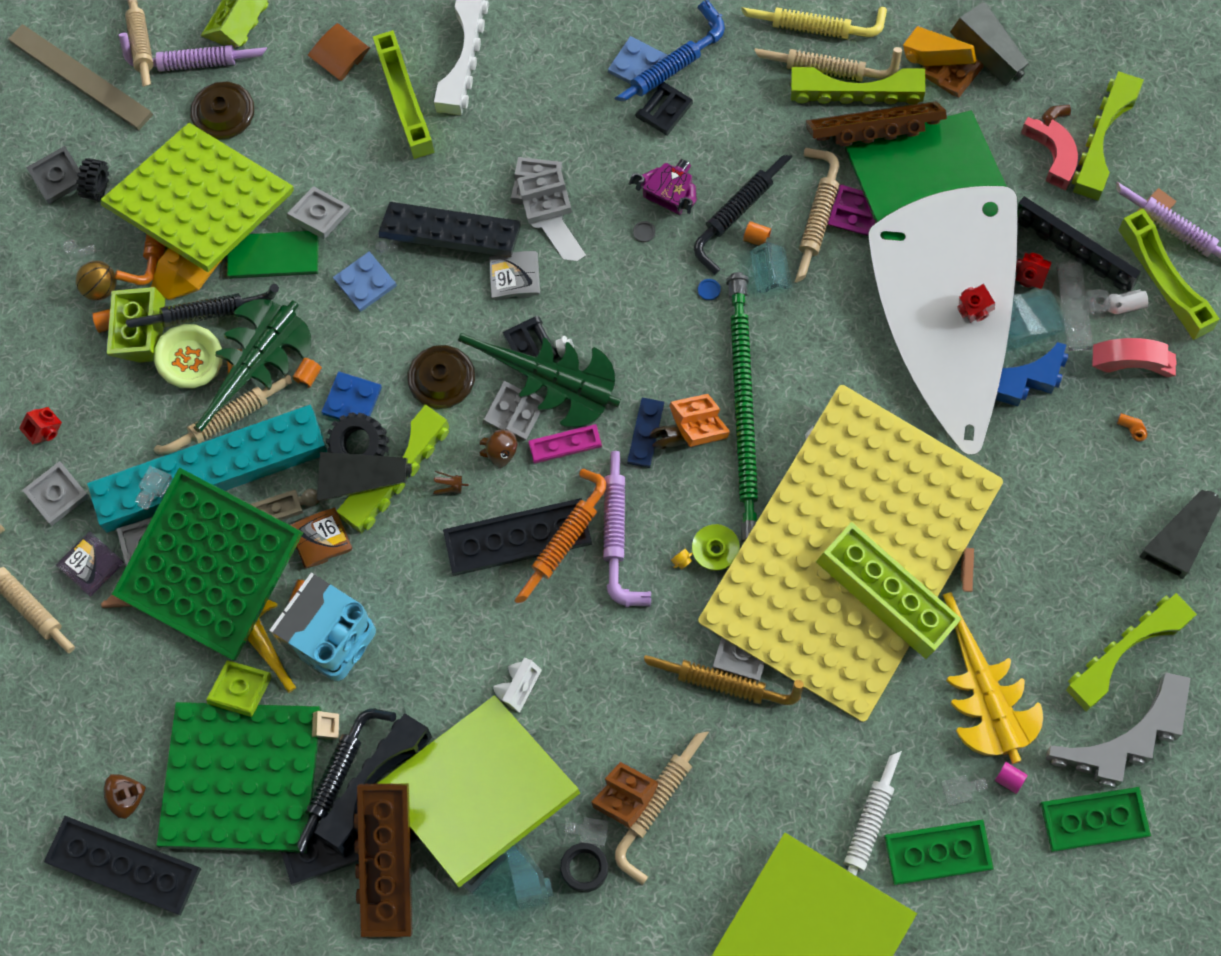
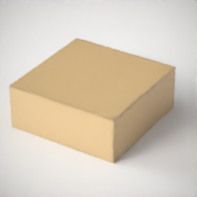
M321 711L314 712L312 737L337 739L339 734V714Z

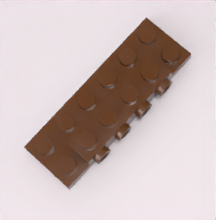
M937 101L806 120V128L813 139L816 138L817 141H825L832 136L834 142L839 144V146H850L856 141L871 143L876 138L892 140L896 139L897 135L903 134L908 137L917 136L919 132L925 131V122L931 125L938 124L940 120L947 119L946 110Z
M409 783L358 784V814L354 816V827L358 829V839L355 840V853L359 854V864H356L355 876L356 879H359L360 889L356 891V903L360 904L361 937H411L413 927Z

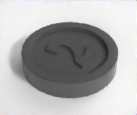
M648 221L638 222L633 228V235L640 242L651 241L656 233L654 225Z

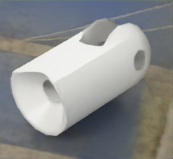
M1139 289L1119 295L1111 294L1105 299L1104 306L1108 312L1113 314L1148 307L1147 293Z

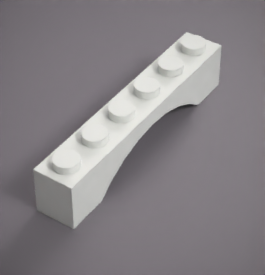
M456 0L455 12L464 31V46L455 67L445 78L438 82L434 99L436 112L462 115L463 108L468 107L469 96L466 94L467 89L472 88L473 77L470 75L471 70L476 69L477 58L474 56L475 51L480 50L481 39L478 37L479 32L483 33L485 20L482 18L483 14L488 12V1Z

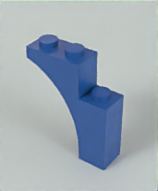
M1057 342L1046 355L1030 364L1013 368H1002L995 400L1019 406L1021 400H1026L1029 388L1052 394L1054 387L1059 388L1063 375L1059 374L1060 367H1065L1068 354L1064 353L1066 344Z

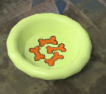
M181 324L170 328L160 336L154 348V364L158 373L168 383L179 388L194 389L206 385L217 376L223 364V359L216 357L215 353L221 350L222 347L219 340L208 329L195 324Z

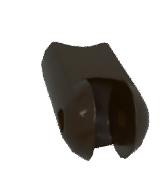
M677 424L657 427L649 434V439L663 438L652 445L655 449L688 445Z

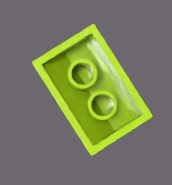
M222 0L201 36L223 46L233 45L234 48L242 47L248 40L247 35L249 31L257 25L258 16L268 7V0Z
M155 287L112 291L107 343L108 356L139 363L154 361V348L160 336L163 335L162 323L129 328L126 325V320L159 314V308L165 307V297Z

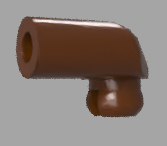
M1068 104L1048 108L1042 115L1044 125L1049 126L1051 121H1055L1057 117L1070 116L1071 107Z

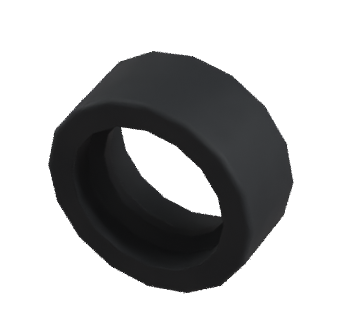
M579 843L571 846L564 853L561 859L560 870L564 881L570 888L577 892L588 893L598 889L604 883L608 876V863L605 854L599 847L591 843ZM581 853L593 855L599 863V872L596 878L586 883L575 880L570 873L572 859Z

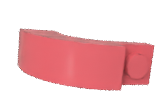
M1028 117L1021 134L1045 145L1053 156L1054 163L1045 181L1066 191L1078 161V152L1074 139L1061 124L1054 120L1051 121L1049 126H1046L1040 120Z
M1141 338L1113 339L1093 345L1092 366L1109 373L1125 368H1144L1165 377L1176 376V354L1168 351V344L1155 340Z

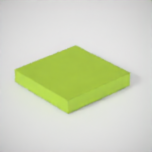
M227 660L206 699L207 704L252 717L272 675L270 672Z

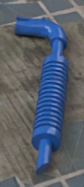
M709 0L700 3L697 8L712 28L707 33V36L697 43L688 41L633 78L630 82L631 87L614 99L626 101L635 94L642 97L700 58V50L711 43H716L723 36L725 26L722 14L717 12Z

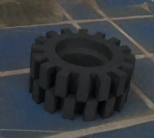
M85 158L79 167L80 172L77 174L79 176L76 184H78V195L81 198L100 201L105 194V189L109 182V179H107L109 167L105 161Z

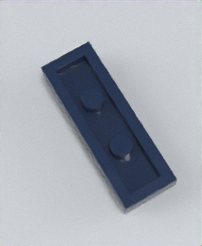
M641 398L627 464L651 468L655 450L652 445L656 442L657 438L649 439V434L653 429L660 427L664 401Z

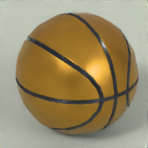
M90 261L78 270L76 286L79 292L87 299L103 300L109 297L112 291L115 290L117 279L114 278L115 272L111 266L102 261Z

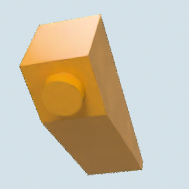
M919 26L914 29L903 44L906 58L911 63H918L923 66L973 64L976 62L973 45Z

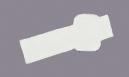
M563 215L531 223L535 228H543L563 259L578 261L586 256L563 222Z

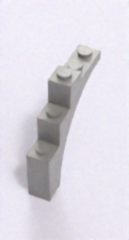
M1165 673L1160 679L1156 697L1148 712L1127 733L1109 742L1091 747L1067 748L1050 746L1045 760L1052 761L1051 764L1057 767L1076 766L1077 771L1091 773V770H1094L1093 780L1100 782V786L1106 788H1115V785L1119 786L1123 782L1126 758H1129V762L1132 764L1144 765V762L1148 763L1153 758L1156 735L1159 736V740L1173 742L1174 739L1177 740L1182 735L1190 678Z

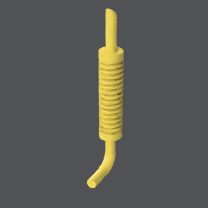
M741 7L742 13L746 17L773 21V27L776 28L781 26L782 29L784 27L788 29L789 27L790 30L793 28L794 31L798 29L800 32L801 30L803 32L807 30V33L811 31L812 34L814 32L818 34L819 32L820 35L824 33V36L829 34V37L837 35V38L842 36L841 39L847 40L849 34L863 37L877 36L884 28L887 13L885 7H880L875 25L870 28L852 26L850 19H845V21H843V18L838 20V17L830 19V16L825 18L826 15L821 17L819 14L818 17L817 14L814 16L813 13L808 15V12L800 14V11L795 13L796 10L791 12L790 9L789 11L787 9L783 11V8L776 7L775 13Z

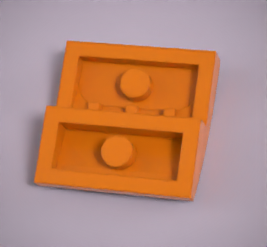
M709 394L670 403V409L677 427L690 447L728 438L730 431L718 417L720 408Z

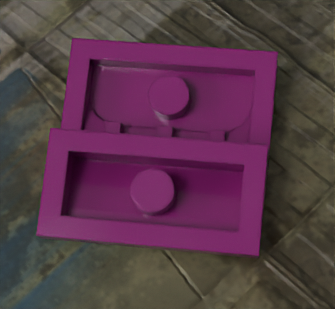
M840 185L828 225L869 236L871 227L876 223L863 191Z

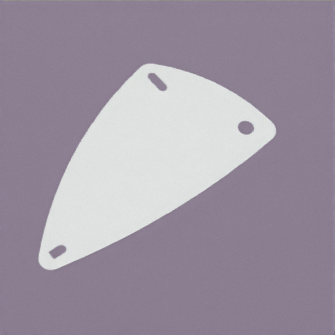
M1004 186L968 187L934 194L896 210L874 224L869 231L871 257L880 299L900 354L934 415L959 448L967 454L979 452L985 439L999 387L1011 321L1017 255V197L1012 189ZM987 202H994L998 206V213L993 217H988L982 212V207ZM883 231L902 232L906 238L903 241L884 240L880 237V234ZM985 284L995 301V310L991 311L984 320L980 322L975 320L970 323L968 318H963L958 311L959 296H961V292L969 287L976 288ZM969 424L974 426L973 441L964 440L965 427Z

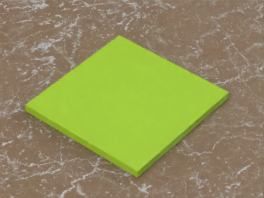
M495 695L377 783H409L410 828L458 887H461L580 794L576 785Z
M784 832L712 956H893L918 913Z

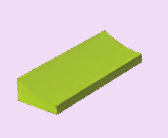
M852 522L816 561L819 566L925 659L939 647L962 619Z

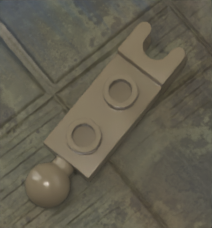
M295 489L252 503L251 505L282 521L303 514L302 505L313 507L318 504L319 500H317V490L306 489L302 496L299 497Z

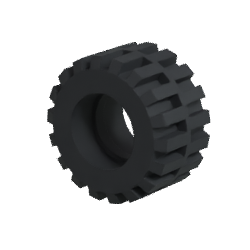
M352 412L348 413L349 416H340V421H334L332 423L334 428L332 430L329 429L327 432L330 435L329 439L326 438V444L329 445V448H326L328 453L349 454L346 448L347 439L353 432L358 430H364L369 436V446L361 455L384 456L385 452L388 453L389 447H387L389 438L386 436L385 428L377 420L364 413L358 412V414Z

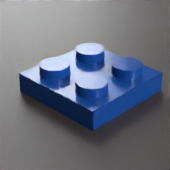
M338 371L322 409V414L340 420V416H349L348 413L352 412L371 416L382 386L381 384Z

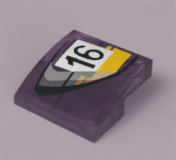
M89 531L56 566L91 597L124 562Z

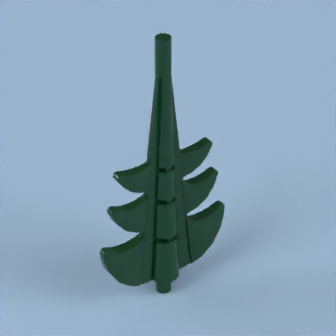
M258 299L244 303L235 310L234 316L248 320L255 326V330L239 327L224 333V338L237 342L243 347V350L225 348L216 351V357L226 360L233 367L207 411L194 426L197 432L201 433L214 415L251 378L259 381L268 390L271 389L272 379L269 371L264 366L265 363L273 365L284 376H287L289 362L285 351L281 348L282 346L295 350L302 359L308 357L311 349V333L307 324L296 316L294 312L299 306L296 301L292 300L288 306H281L270 300Z
M463 333L459 335V342L486 353L528 377L526 385L519 393L520 398L531 396L540 390L542 386H545L547 388V395L538 406L539 411L554 409L566 399L570 400L571 408L566 417L560 421L561 426L568 428L585 427L595 422L602 415L607 404L619 407L621 399L611 395L615 385L613 365L608 357L595 347L592 348V358L589 366L582 371L579 370L578 354L569 342L565 343L563 358L558 363L553 362V349L547 338H543L542 348L538 356L534 357L482 342Z

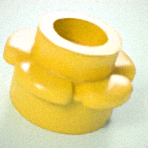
M685 548L671 559L675 565L673 568L679 566L682 570L691 563L690 557L692 552L689 553Z

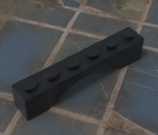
M405 713L393 723L391 732L378 743L372 757L365 760L362 770L356 778L354 777L350 780L345 793L341 798L339 797L334 801L332 810L326 818L324 817L319 821L315 834L321 842L342 856L346 854L358 837V829L354 827V816L358 814L357 785L375 784L391 768L410 759L421 751L432 738L427 726Z

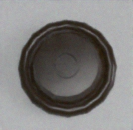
M229 81L215 82L204 87L194 97L190 106V119L193 125L217 140L230 139L241 134L250 125L254 116V101L250 93L241 85Z
M448 345L432 346L421 351L412 360L407 372L408 387L413 397L424 406L426 404L434 409L451 408L461 403L471 393L475 382V368L470 358L459 348Z

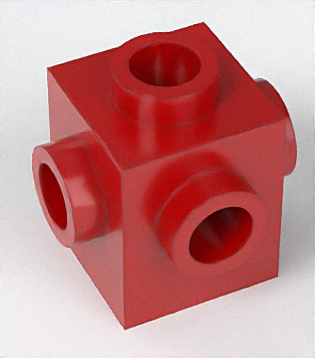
M1025 253L1023 260L1018 258L1016 263V272L1018 274L1015 280L1019 281L1024 287L1042 289L1052 262L1043 259V256L1037 253Z
M982 284L976 288L969 287L961 292L957 308L963 318L967 317L970 323L975 320L980 322L987 318L991 311L995 310V301L985 284Z
M49 407L27 412L19 429L32 444L53 440L57 436L62 422Z

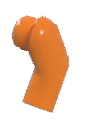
M1120 414L1117 424L1127 427L1134 440L1144 441L1148 433L1142 420Z

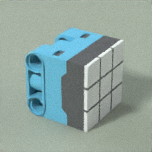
M311 572L269 631L285 650L331 680L340 681L347 676L354 664L359 661L366 647L375 636L376 628L359 602ZM341 665V668H340L339 671H337V672H335V673L330 672V670H331V671L337 670V669L339 668V666Z

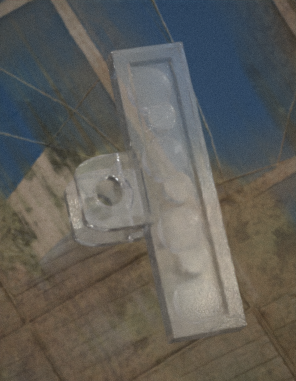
M1081 262L1058 263L1057 273L1068 351L1092 350L1093 340L1090 320L1102 319L1107 315L1106 311L1110 308L1109 293L1101 289L1085 291Z

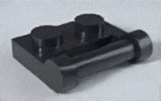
M663 82L657 86V91L646 105L636 112L635 116L642 122H646L668 136L691 107L693 99ZM668 95L655 114H650L662 97Z
M539 316L530 318L503 332V336L511 350L534 357L538 356L539 350L528 330L534 329L541 344H543V338H547L551 343L542 327L543 322ZM551 343L553 349V359L558 358L559 354L557 348H554V346Z

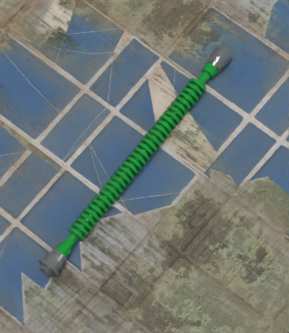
M735 272L726 279V284L729 286V297L732 298V306H734L735 314L730 317L737 427L736 438L738 444L740 502L745 504L743 523H741V540L744 543L757 522L754 502L758 501V485L755 461L756 448L754 444L755 429L749 318L747 314H744L743 306L746 305L745 296H747L749 278L741 272Z

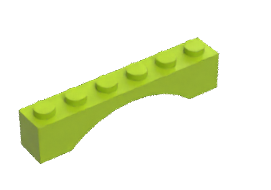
M394 30L373 36L375 48L413 159L435 153L432 139L411 85Z
M792 67L791 101H796L797 103L818 101L819 103L826 104L830 101H840L843 104H849L853 101H862L864 104H872L874 102H885L886 104L907 102L912 105L924 101L925 68H902L894 75L869 83H850L836 80L821 73L814 67Z
M1119 71L1115 79H1110L1106 91L1110 92L1109 97H1103L1099 108L1103 110L1101 116H1096L1092 127L1096 129L1095 134L1090 133L1085 145L1089 147L1088 153H1082L1078 164L1082 166L1080 172H1075L1071 183L1075 185L1074 193L1099 201L1110 173L1103 153L1105 133L1114 120L1134 107L1144 79Z
M1144 208L1125 217L1118 231L1191 338L1195 340L1213 331L1220 318L1209 302L1197 294L1177 272L1162 245L1155 224Z
M426 404L411 421L409 444L403 458L408 459V463H412L411 476L418 472L421 461L424 458L428 459L433 454L435 444L439 440L443 441L449 433L447 419ZM405 483L349 495L339 507L337 513L343 521L362 534L365 529L369 530L374 525L377 514L380 511L384 512L389 507L390 499L395 493L399 494L404 489Z
M1177 593L1171 598L1167 595L1156 604L1158 607L1153 613L1147 611L1139 618L1141 624L1136 628L1131 625L1121 634L1123 639L1119 643L1111 642L1103 650L1106 653L1100 659L1095 656L1085 665L1088 669L1082 675L1077 672L1068 680L1070 685L1066 691L1086 712L1108 693L1114 666L1125 651L1149 638L1175 635L1197 615Z

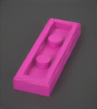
M596 424L528 441L534 464L602 447Z

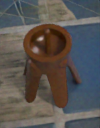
M435 471L438 474L451 478L435 477L434 481L450 485L451 487L435 490L433 494L451 492L461 494L462 486H469V484H462V475L451 476Z

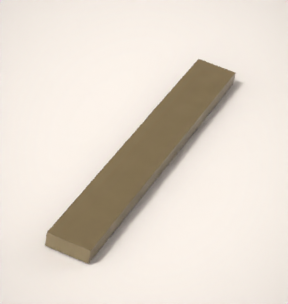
M22 24L9 37L8 40L11 44L137 130H140L153 116L150 110Z

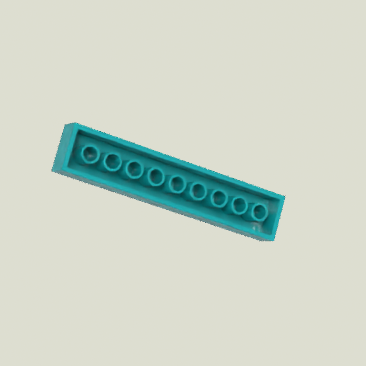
M310 404L87 483L99 525L108 533L153 517L179 467L226 491L319 458L320 452H327V447L315 412Z

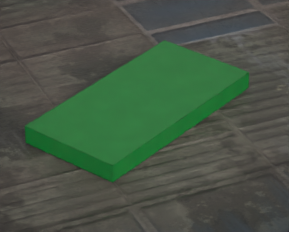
M310 231L249 234L228 253L227 276L229 279L318 274L319 236Z
M1140 787L1043 801L1040 803L1051 852L1151 837Z
M983 819L884 835L894 886L994 870Z

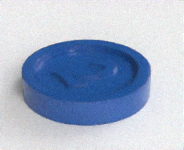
M705 279L698 285V294L704 300H714L720 294V285L714 279Z

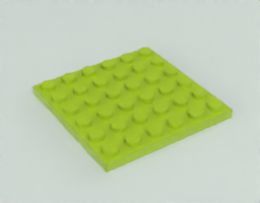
M188 123L101 199V206L206 272H209L292 194L294 186L191 123Z

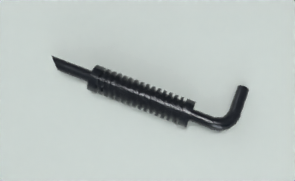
M792 155L781 156L766 172L759 170L706 222L708 229L697 238L693 250L698 261L711 273L716 275L721 268L705 254L703 250L705 243L714 235L721 237L773 185L772 177L793 157Z
M272 284L267 292L246 298H241L240 294L236 293L231 296L227 295V297L220 296L218 299L215 297L209 300H200V302L193 301L191 303H183L182 305H173V307L159 308V314L126 320V325L129 328L162 323V326L166 328L171 327V325L185 324V322L187 324L194 321L198 322V320L203 321V319L207 320L221 316L224 317L225 315H234L235 310L244 303L258 299L273 300L279 290V286Z
M377 708L367 709L357 716L349 734L341 735L339 743H337L334 750L335 752H333L328 762L329 765H327L314 792V796L310 800V805H308L305 811L310 817L297 843L302 854L318 821L324 817L326 818L329 814L330 808H332L335 801L334 799H336L339 793L338 790L343 785V781L361 746V742L357 738L362 727L370 719L394 722L396 720L395 712Z

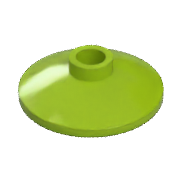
M719 524L703 527L696 533L692 542V553L695 560L702 567L713 571L730 567L740 550L736 534L730 528ZM713 546H718L720 548V552L713 553L711 551V548Z

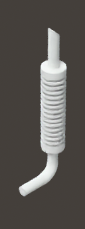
M902 751L889 756L880 782L873 781L869 792L870 795H868V800H866L864 806L865 809H863L861 814L862 818L859 819L860 823H858L854 833L855 837L852 838L853 841H851V846H849L850 851L847 852L848 855H846L844 864L849 866L847 871L854 875H857L858 870L864 872L867 866L866 862L869 860L867 857H870L871 848L874 847L872 843L876 841V834L879 833L878 829L882 825V820L886 814L885 811H887V806H889L891 800L890 797H892L894 788L889 785Z

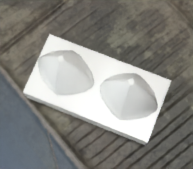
M524 658L522 662L508 666L510 676L513 678L511 683H501L493 686L496 696L511 709L519 713L542 671L532 660Z

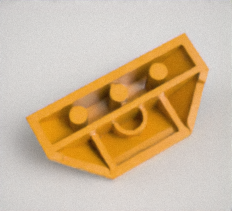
M168 248L158 261L151 287H155L168 300L191 294L200 290L218 264L209 272H206Z

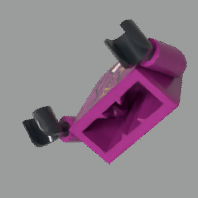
M683 159L679 160L676 167L664 163L661 167H657L642 175L633 173L628 183L629 185L635 184L637 191H640L643 186L644 198L678 215H681L683 209H686L687 213L690 214L691 208L697 201L696 186L692 183L693 176L687 173L691 165Z

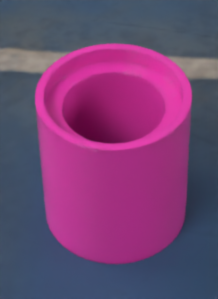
M1005 762L995 782L1017 794L1028 775Z

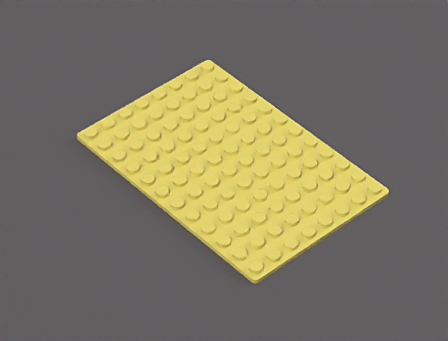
M840 385L698 618V622L791 680H801L804 683V688L864 722L870 716L910 645L819 566L816 561L852 522L938 597L1002 486L1003 479L845 385Z

